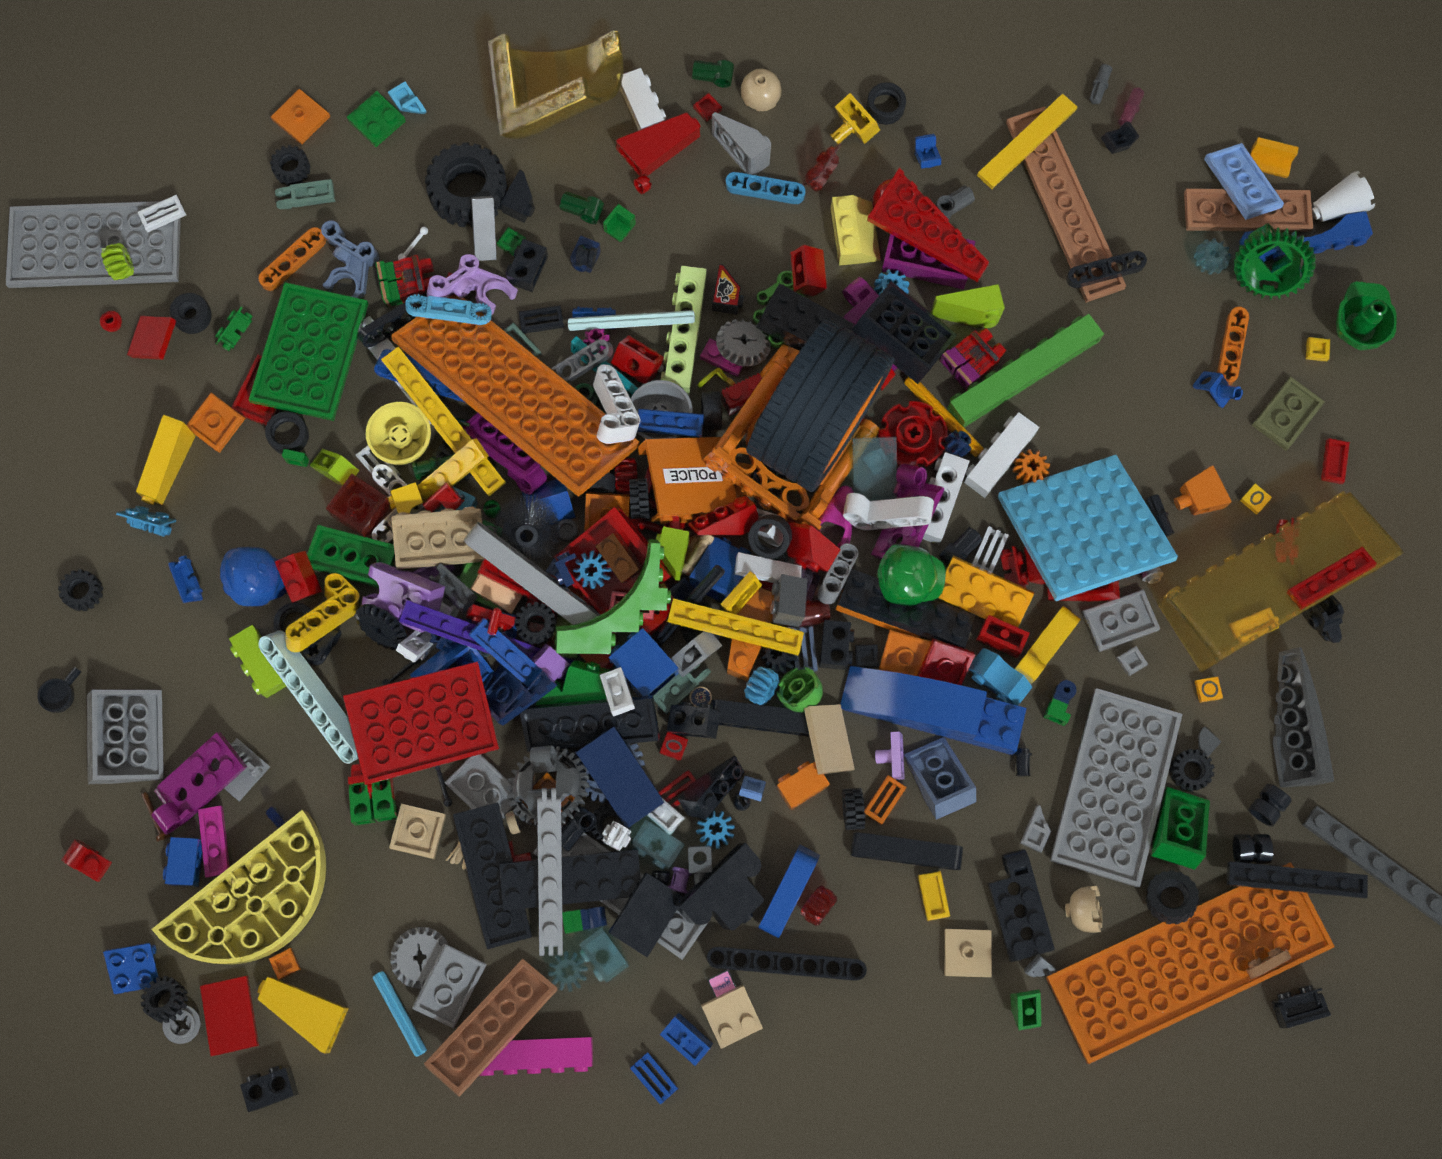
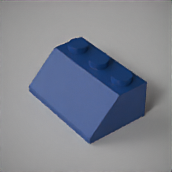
M453 642L451 649L444 647L410 674L413 678L476 661L479 665L483 683L490 674L494 675L495 672L477 649Z

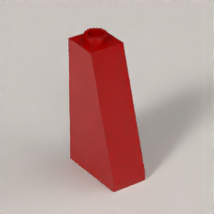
M684 113L617 139L616 148L639 176H648L700 137L701 126L695 117L692 118L688 113Z

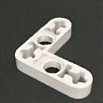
M377 465L372 471L375 483L389 496H391L390 491L394 485H407L387 465ZM378 470L382 472L386 470V476L390 481L392 477L395 478L387 488L384 486L387 484L384 478L377 479ZM418 505L417 510L411 509L410 514H418L423 510V505ZM396 508L374 528L372 539L377 540V532L383 533L387 529L384 526L386 523L392 529L391 517L397 514ZM391 530L386 534L387 540L381 539L379 541L390 543L393 540Z

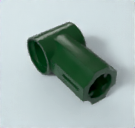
M695 60L692 79L713 82L721 88L730 87L734 64L727 60H719L717 63Z
M566 191L563 193L559 207L562 211L580 216L583 221L589 224H597L605 204L596 197L589 196L584 198Z

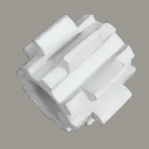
M613 821L611 825L607 824L602 832V835H604L602 841L620 851L622 847L626 848L631 840V837H629L631 831Z

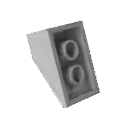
M716 112L712 114V136L745 174L756 175L770 165L771 142L767 136H762L758 130Z

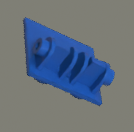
M144 943L103 951L114 994L145 989V987L150 988L151 985L149 983L151 981L157 982L156 978L159 976L153 955L156 954L155 945Z

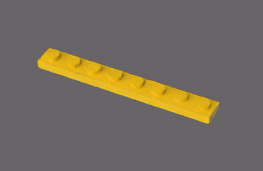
M399 347L381 359L454 453H457L472 440ZM487 458L470 472L488 496L506 483Z

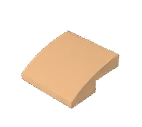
M480 574L470 588L480 597L492 602L509 614L513 612L522 595Z

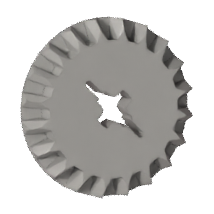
M734 319L732 322L727 321L724 326H721L716 336V345L721 355L731 363L739 366L758 365L767 358L770 352L771 343L769 342V336L756 328L752 320L749 322H745L744 319L740 321ZM741 339H745L747 344H743Z
M427 927L409 929L400 935L397 941L394 942L390 960L392 971L397 979L409 987L422 988L444 944L448 945L446 939L436 930ZM419 944L420 951L427 956L422 961V971L419 961L414 960V956L418 955Z

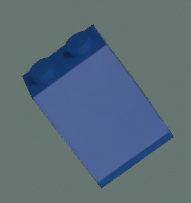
M714 537L713 542L708 546L691 573L690 585L695 589L715 565H720L725 570V573L706 595L722 603L744 578V576L735 575L738 552L749 555L752 553L743 547L738 549L732 546V542L726 538L721 537L719 539Z
M642 628L639 632H632L627 637L628 641L622 646L619 644L611 650V656H609V661L615 669L622 668L626 682L638 697L654 696L673 677L679 674V668Z

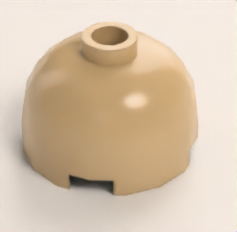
M763 68L749 72L744 77L741 85L742 100L746 106L756 109V111H768L774 108L781 97V83L777 75Z
M1086 886L1077 889L1071 895L1070 903L1065 904L1066 916L1071 917L1073 925L1083 932H1101L1103 926L1102 907H1100L1099 900H1096V896H1100L1098 886Z

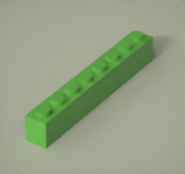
M1090 314L1083 318L1079 316L1066 329L1065 327L1058 329L1052 338L1047 339L1046 337L1042 339L1033 350L1029 348L1023 351L1017 360L1013 361L1011 359L1002 366L1003 369L998 372L994 370L987 374L985 380L981 383H978V381L974 382L967 388L968 391L961 394L959 392L950 399L951 402L947 409L965 428L1100 342L1104 333Z

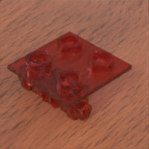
M842 143L834 147L830 146L826 152L822 151L815 160L817 164L806 173L805 177L807 179L803 186L810 183L814 191L822 190L829 179V175L833 173L839 164V157L835 154Z

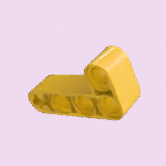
M337 573L329 574L325 578L324 594L327 600L286 628V647L291 652L304 650L356 614L359 608V592L342 575Z
M1062 606L1014 669L1023 674L1029 683L1032 684L1081 619Z

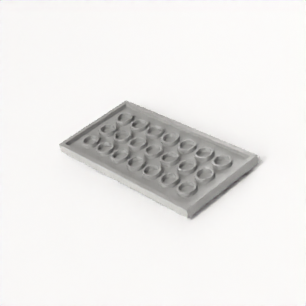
M161 201L10 207L6 286L8 288L179 282L181 218L147 232L138 211ZM176 203L173 204V205H171V206H168V207L164 208V210H166V209H168V208H170V207H172V206H175ZM155 212V213H153V214H150V215L146 216L145 218H148V217H150V216H152V215H154V214H157V212ZM114 243L123 244L133 261V275L123 280H113L105 269L101 257L102 248Z
M1098 688L1094 689L1050 861L1137 888L1140 887L1183 714Z

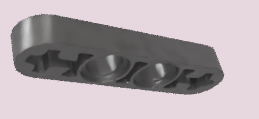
M596 340L552 367L551 370L567 383H570L608 360L613 354V346L608 341ZM600 346L606 347L604 354L597 353L601 350ZM583 355H587L589 363L583 367L580 364V359ZM569 365L572 370L569 377H564L563 369Z

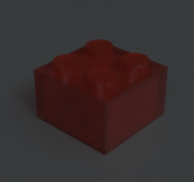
M351 473L326 507V510L333 518L363 537H368L386 513L390 504L386 495Z

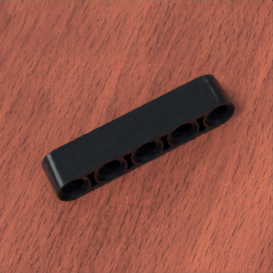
M711 700L710 702L713 710L721 713L720 726L810 737L805 712H794L787 708L725 700Z
M854 832L850 856L948 870H961L963 847Z

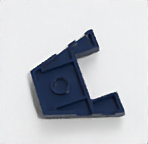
M498 662L499 666L494 675H489L484 689L491 716L503 726L553 690L557 684L542 671L527 688Z

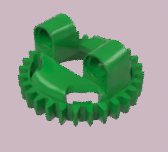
M1266 223L1251 232L1248 239L1244 240V245L1239 246V252L1235 253L1234 272L1236 279L1240 281L1241 287L1246 286V292L1253 290V296L1259 293L1261 294V299L1268 295L1270 300L1273 296H1278L1280 300L1283 294L1289 297V292L1291 291L1297 294V287L1304 289V283H1309L1310 277L1314 274L1316 267V256L1313 254L1314 248L1309 247L1310 241L1304 242L1303 235L1297 238V231L1290 235L1288 234V228H1286L1284 233H1280V228L1277 227L1275 232L1273 227ZM1279 246L1286 256L1274 262L1272 271H1270L1259 256ZM1301 258H1303V260H1304V261H1303L1302 269H1301V264H1300V263H1301ZM1259 281H1275L1278 283V288L1265 284L1261 287L1259 286Z

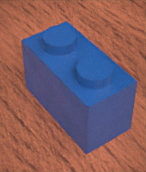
M171 837L170 843L166 846L168 863L163 870L165 884L199 887L203 857L201 840Z

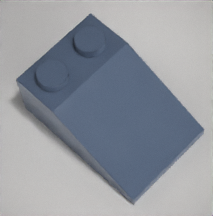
M945 737L904 754L919 790L936 820L976 802V787Z

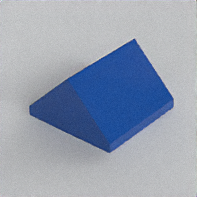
M558 479L543 483L531 495L522 492L523 498H526L527 511L528 498L530 510L533 496V503H535L536 497H538L537 501L543 502L546 508L548 507L549 509L552 506L553 508L549 514L551 512L553 514L554 511L555 518H558L559 521L576 518L567 488Z

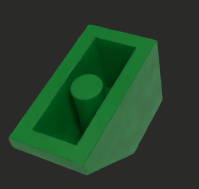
M1040 990L1010 994L1011 1012L1018 1030L1041 1027Z

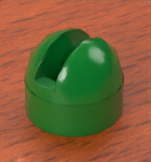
M488 500L483 506V511L487 517L496 518L497 514L500 515L501 506L495 500ZM497 505V507H493L488 510L486 509L487 507Z

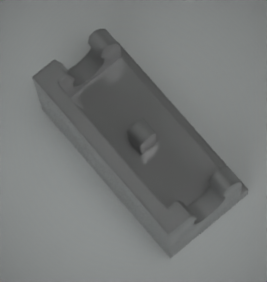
M440 563L436 567L439 574L436 577L430 575L429 580L444 585L443 595L464 614L478 596Z

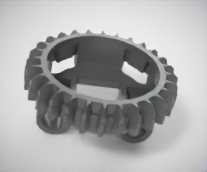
M552 745L532 747L530 759L524 756L525 763H517L520 769L518 771H511L515 778H508V781L513 784L506 788L510 792L507 795V798L511 801L509 806L514 809L513 812L519 816L521 821H526L530 826L534 824L538 828L537 797H542V789L533 790L534 773L557 771L556 797H561V802L569 795H572L574 798L573 802L569 800L562 807L561 822L565 824V817L569 816L573 819L572 812L574 810L580 812L577 806L578 804H585L582 797L588 796L587 791L584 790L590 787L587 782L589 776L586 773V767L582 765V761L574 753L570 754L566 748L562 751L560 747L557 746L555 749ZM547 789V797H551V789Z

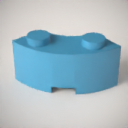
M982 648L970 665L969 671L973 674L971 678L977 684L986 686L996 694V698L999 701L1018 706L1032 689L1031 684L1023 674L1009 666L998 654L988 649Z

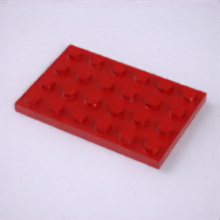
M477 661L343 695L365 785L499 749Z

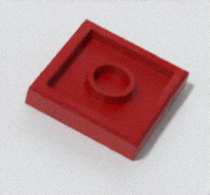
M140 316L127 355L131 358L163 360L176 320L171 317Z
M933 639L917 676L962 685L975 654L972 651Z

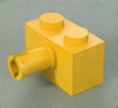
M851 93L835 106L838 115L844 123L835 132L830 134L837 145L851 133H855L865 144L880 131L877 122Z

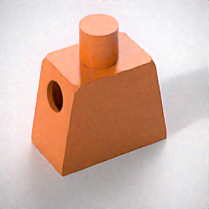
M1210 466L1184 483L1180 488L1182 495L1174 498V504L1178 510L1188 507L1192 515L1221 510L1232 502L1214 466Z

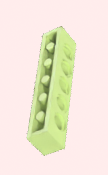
M681 266V272L676 273L675 285L678 286V292L673 293L672 305H676L675 311H681L683 308L693 310L695 322L671 324L673 325L672 332L667 333L666 344L670 345L669 352L665 351L663 364H666L667 367L666 372L662 371L661 380L677 384L690 395L707 269ZM691 288L694 292L686 293L684 290ZM681 327H686L687 329H689L685 333L678 331V329ZM678 347H684L686 350L682 353H679L675 349ZM674 367H681L683 370L676 373L672 369Z

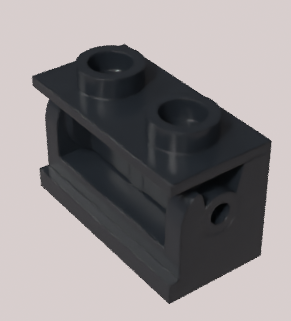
M1313 985L1299 988L1300 992L1296 994H1291V991L1277 994L1278 999L1272 1000L1271 1003L1279 1027L1291 1028L1331 1016L1323 994L1318 993V991H1322V988H1313Z

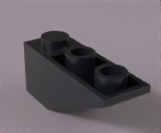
M732 756L691 783L682 793L678 801L687 816L707 819L745 773L737 757Z

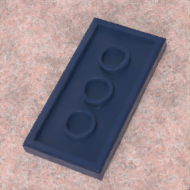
M615 727L610 728L575 752L626 828H629L665 803Z

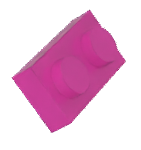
M709 338L700 355V359L738 377L743 366L733 364L725 359L719 352L716 341Z

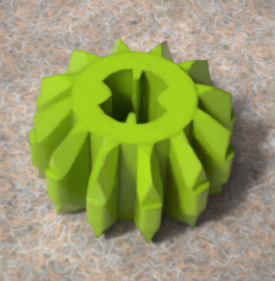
M114 243L102 248L101 257L105 269L113 280H123L133 275V261L123 244Z

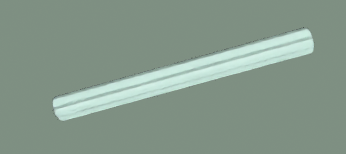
M693 310L576 317L568 319V328L570 331L688 324L695 322V313Z

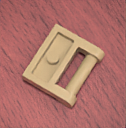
M694 535L689 539L681 576L691 575L706 547L713 542L714 537L712 535Z

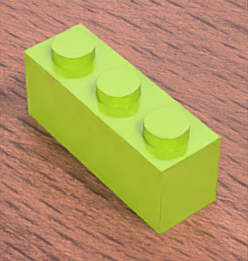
M251 625L229 638L232 643L230 650L236 658L240 657L243 664L240 666L247 677L249 675L252 677L254 682L251 685L255 692L268 698L285 688L286 685L261 652L259 640L262 636L258 629Z

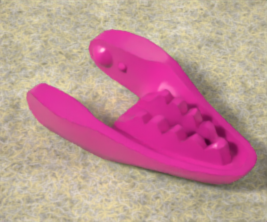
M846 485L837 490L818 519L822 522L820 526L824 522H831L844 528V535L841 537L842 541L837 544L839 549L843 544L849 543L852 536V524L843 517L846 495L853 493L852 488Z

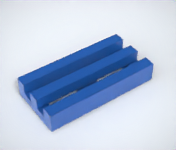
M648 1052L630 1068L660 1105L678 1089ZM648 1060L671 1087L669 1091L651 1072L644 1061ZM639 1066L642 1067V1069L648 1074V1076L663 1092L664 1095L662 1097L659 1096V1094L654 1090V1088L649 1084V1082L644 1078V1076L638 1071L637 1068Z

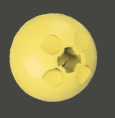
M393 402L380 407L370 417L366 427L368 447L377 458L389 464L404 465L417 460L424 454L430 443L431 427L429 420L418 407L407 402Z

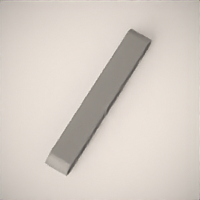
M477 522L464 538V542L571 624L575 625L589 621L600 615L592 606L563 584L560 585L559 581L482 523Z

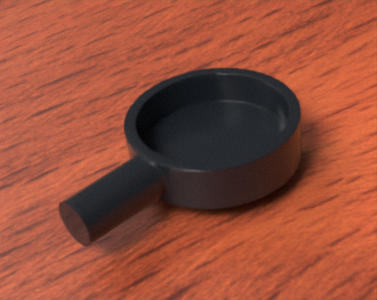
M74 667L64 680L55 678L44 682L39 688L37 695L40 706L52 713H61L67 710L74 701V690L71 684L82 671Z

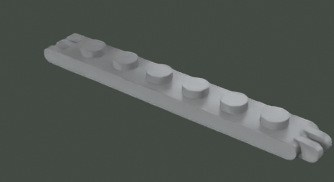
M542 788V797H537L539 956H544V947H549V956H553V947H558V955H563L561 797H556V788H551V797H547V788Z

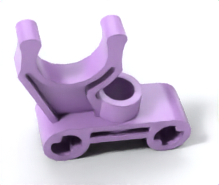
M466 254L461 257L458 270L447 278L440 275L430 278L426 295L427 297L449 298L455 294L462 299L471 290H474L476 292L477 304H487L488 307L490 306L492 314H494L496 305L488 300L486 292L491 289H499L504 291L513 300L516 298L518 290L506 278L478 268L479 260L477 257Z

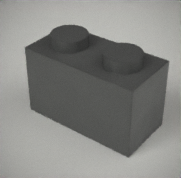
M781 574L778 581L773 583L772 595L775 596L770 607V614H773L772 623L799 628L805 618L807 579Z

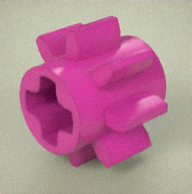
M592 329L590 332L585 331L587 339H584L583 342L590 345L595 342L594 339L610 341L609 335H604V329ZM600 346V347H601V350H600L599 352H597V353H601V351H602L603 349H605L606 347Z

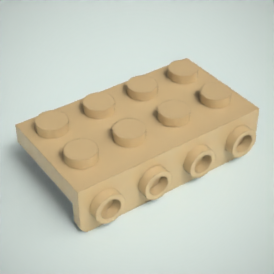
M466 507L463 510L443 509L440 512L425 510L420 511L418 514L401 512L392 516L396 570L438 566L440 563L443 565L482 562L484 557L464 542V538L477 522L482 523L481 509Z

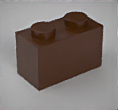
M612 533L595 546L621 583L628 582L641 572L643 566L619 533Z

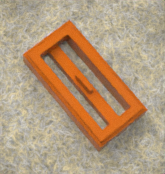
M887 775L865 808V815H868L871 819L882 825L907 787ZM888 782H891L892 786L874 813L871 812L870 809ZM897 786L900 790L880 818L877 816Z

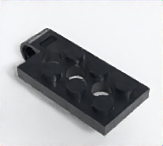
M1020 849L1002 854L1003 866L1008 877L990 882L988 887L1009 961L1015 962L1036 956L1039 953L1043 954L1055 950L1026 850ZM1011 882H1016L1019 886V891L1015 895H1010L1008 892V885ZM1019 904L1025 907V914L1022 917H1016L1014 914V908ZM1024 927H1029L1032 931L1031 937L1027 940H1023L1020 936V931Z

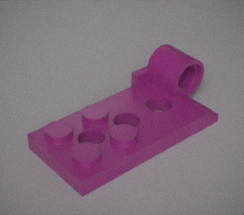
M479 413L467 421L470 423L469 427L462 426L471 439H478L491 458L508 469L507 475L516 481L517 486L522 492L531 495L546 482L547 477L542 468H540L541 465L529 455L520 457L518 453L526 452ZM485 429H486V430L492 429V430H494L495 432H494V433H487V432H485L484 430H485ZM501 441H509L511 444L504 445Z
M909 464L900 465L896 473L898 483L893 492L897 496L896 499L918 496L929 497L934 501L933 516L945 488L925 483L927 479L925 468ZM929 524L882 529L871 555L882 559L887 550L900 537H903L900 544L919 547Z
M216 732L154 790L163 805L157 808L151 816L164 834H169L183 826L198 812V809H202L247 768L246 764L221 732ZM215 758L220 762V767L217 771L211 765ZM198 773L202 774L204 779L200 786L195 781ZM181 788H185L187 791L185 800H182L179 796Z

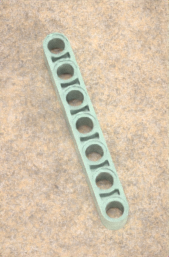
M278 630L261 637L259 640L261 652L338 757L347 764L357 760L358 756L347 715L300 652H291L287 649L286 633Z

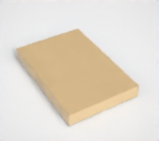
M841 704L804 708L818 775L855 770Z

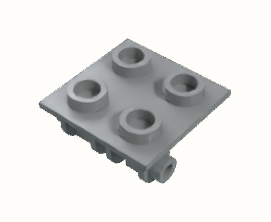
M236 738L233 743L229 742V744L243 760L247 768L224 789L240 802L270 766ZM219 760L212 765L215 771L220 767Z

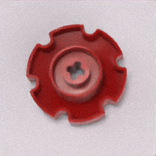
M909 401L908 407H902L901 404H897L888 410L882 418L881 424L885 428L879 429V446L885 455L893 456L892 463L898 467L902 464L918 466L921 463L928 467L935 463L942 455L945 447L942 446L941 442H946L945 438L948 436V430L943 417L932 414V406L923 402ZM911 433L915 434V438L910 437Z

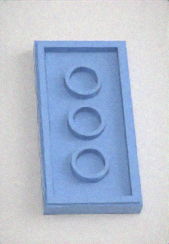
M1242 143L1206 154L1204 160L1245 220L1283 207L1284 202Z

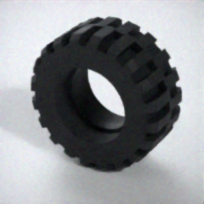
M462 142L460 146L453 144L450 145V149L446 150L444 148L439 151L440 155H435L432 158L433 165H428L427 175L425 176L426 190L434 211H437L438 216L442 219L446 218L447 223L452 225L456 222L459 227H466V224H470L473 227L471 197L493 196L495 218L498 215L497 210H502L500 203L508 188L503 165L500 164L499 158L495 154L492 155V151L487 147L482 149L481 145L476 143L471 146L469 142ZM465 173L478 174L486 180L481 191L470 197H458L448 191L452 180Z

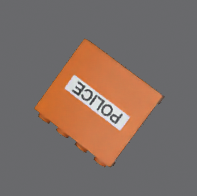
M721 437L646 439L638 446L639 455H647L658 511L651 518V522L660 521V524H668L670 521H673L672 516H679L680 523L691 522L699 516L707 515L716 508L733 502L737 498L734 485L728 483L720 472L710 470L706 466V462L702 460L714 449Z

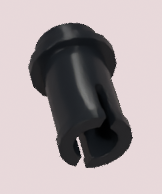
M1017 748L1016 753H1014V756H1016V776H1031L1030 756H1032V753H1030L1028 748Z

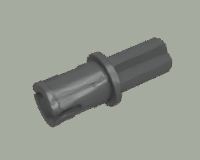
M1102 64L1099 67L1098 75L1093 80V89L1089 97L1092 104L1101 103L1104 91L1109 86L1108 80L1113 69L1107 64Z

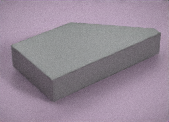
M1040 805L1035 806L1020 844L1041 853L1051 831Z

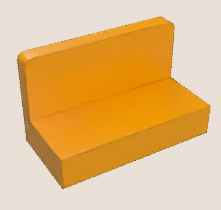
M1258 137L1252 146L1250 155L1263 173L1288 178L1292 161L1297 156L1299 147Z

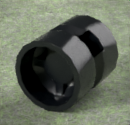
M1266 784L1259 793L1260 799H1255L1248 808V811L1258 821L1273 827L1281 817L1280 812H1284L1288 808L1292 799L1277 786Z
M1249 834L1234 835L1232 851L1235 862L1252 863L1253 860L1257 864H1270L1272 862L1273 844L1269 834H1254L1253 837Z

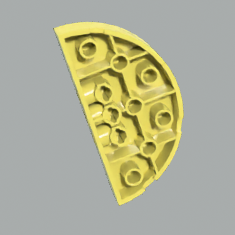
M301 810L152 928V931L173 950L188 958L207 963H247L264 958L280 950L292 941L307 925L319 904L326 877L325 849L320 832L308 812Z

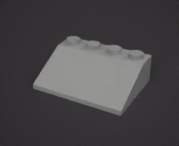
M91 690L87 694L88 784H115L163 779L162 690Z

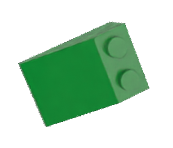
M1167 787L1153 836L1151 856L1195 870L1206 857L1210 800Z

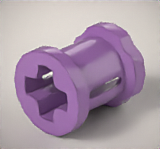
M673 867L672 871L674 873L671 884L668 887L677 893L686 894L688 892L686 890L688 879L692 873H689L687 869Z

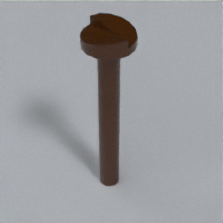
M144 792L141 795L151 816L155 810L147 792ZM152 818L159 834L156 836L157 842L170 838V834H164Z

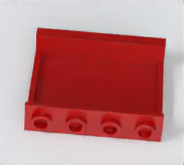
M619 505L613 507L572 543L553 556L556 559L555 562H557V556L569 551L570 555L575 553L576 558L565 563L574 581L572 586L581 590L584 594L583 599L590 606L593 605L600 615L609 610L612 591L628 593L640 573L628 582L621 583L613 570L605 572V574L610 576V580L602 578L604 586L600 587L596 582V588L591 589L590 582L586 587L582 586L584 578L580 581L576 580V577L581 574L580 572H574V568H580V565L576 564L575 561L577 559L583 561L581 554L586 553L589 556L590 551H595L597 557L600 552L595 546L612 533H619L642 566L647 555L648 541ZM660 559L659 568L663 569V581L659 582V584H662L672 574ZM594 564L588 568V571L592 572V576L593 573L597 572V567H593ZM616 597V601H621L623 599Z

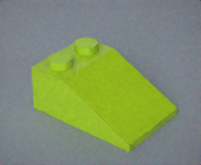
M999 284L936 296L931 314L936 318L975 328L984 327L988 329L998 324L1005 307Z

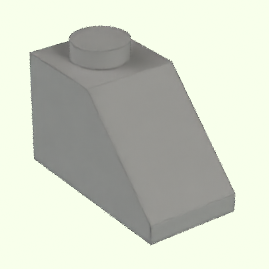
M702 632L676 653L671 660L679 668V674L683 678L722 645L714 634Z

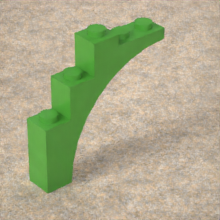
M649 539L647 555L641 573L631 590L619 603L607 612L589 621L575 625L556 626V653L611 654V647H615V634H612V632H639V626L643 625V612H640V610H667V604L671 603V591L668 590L665 584H659V582L663 581V569L659 568L660 559L663 560L664 546H660L658 540Z

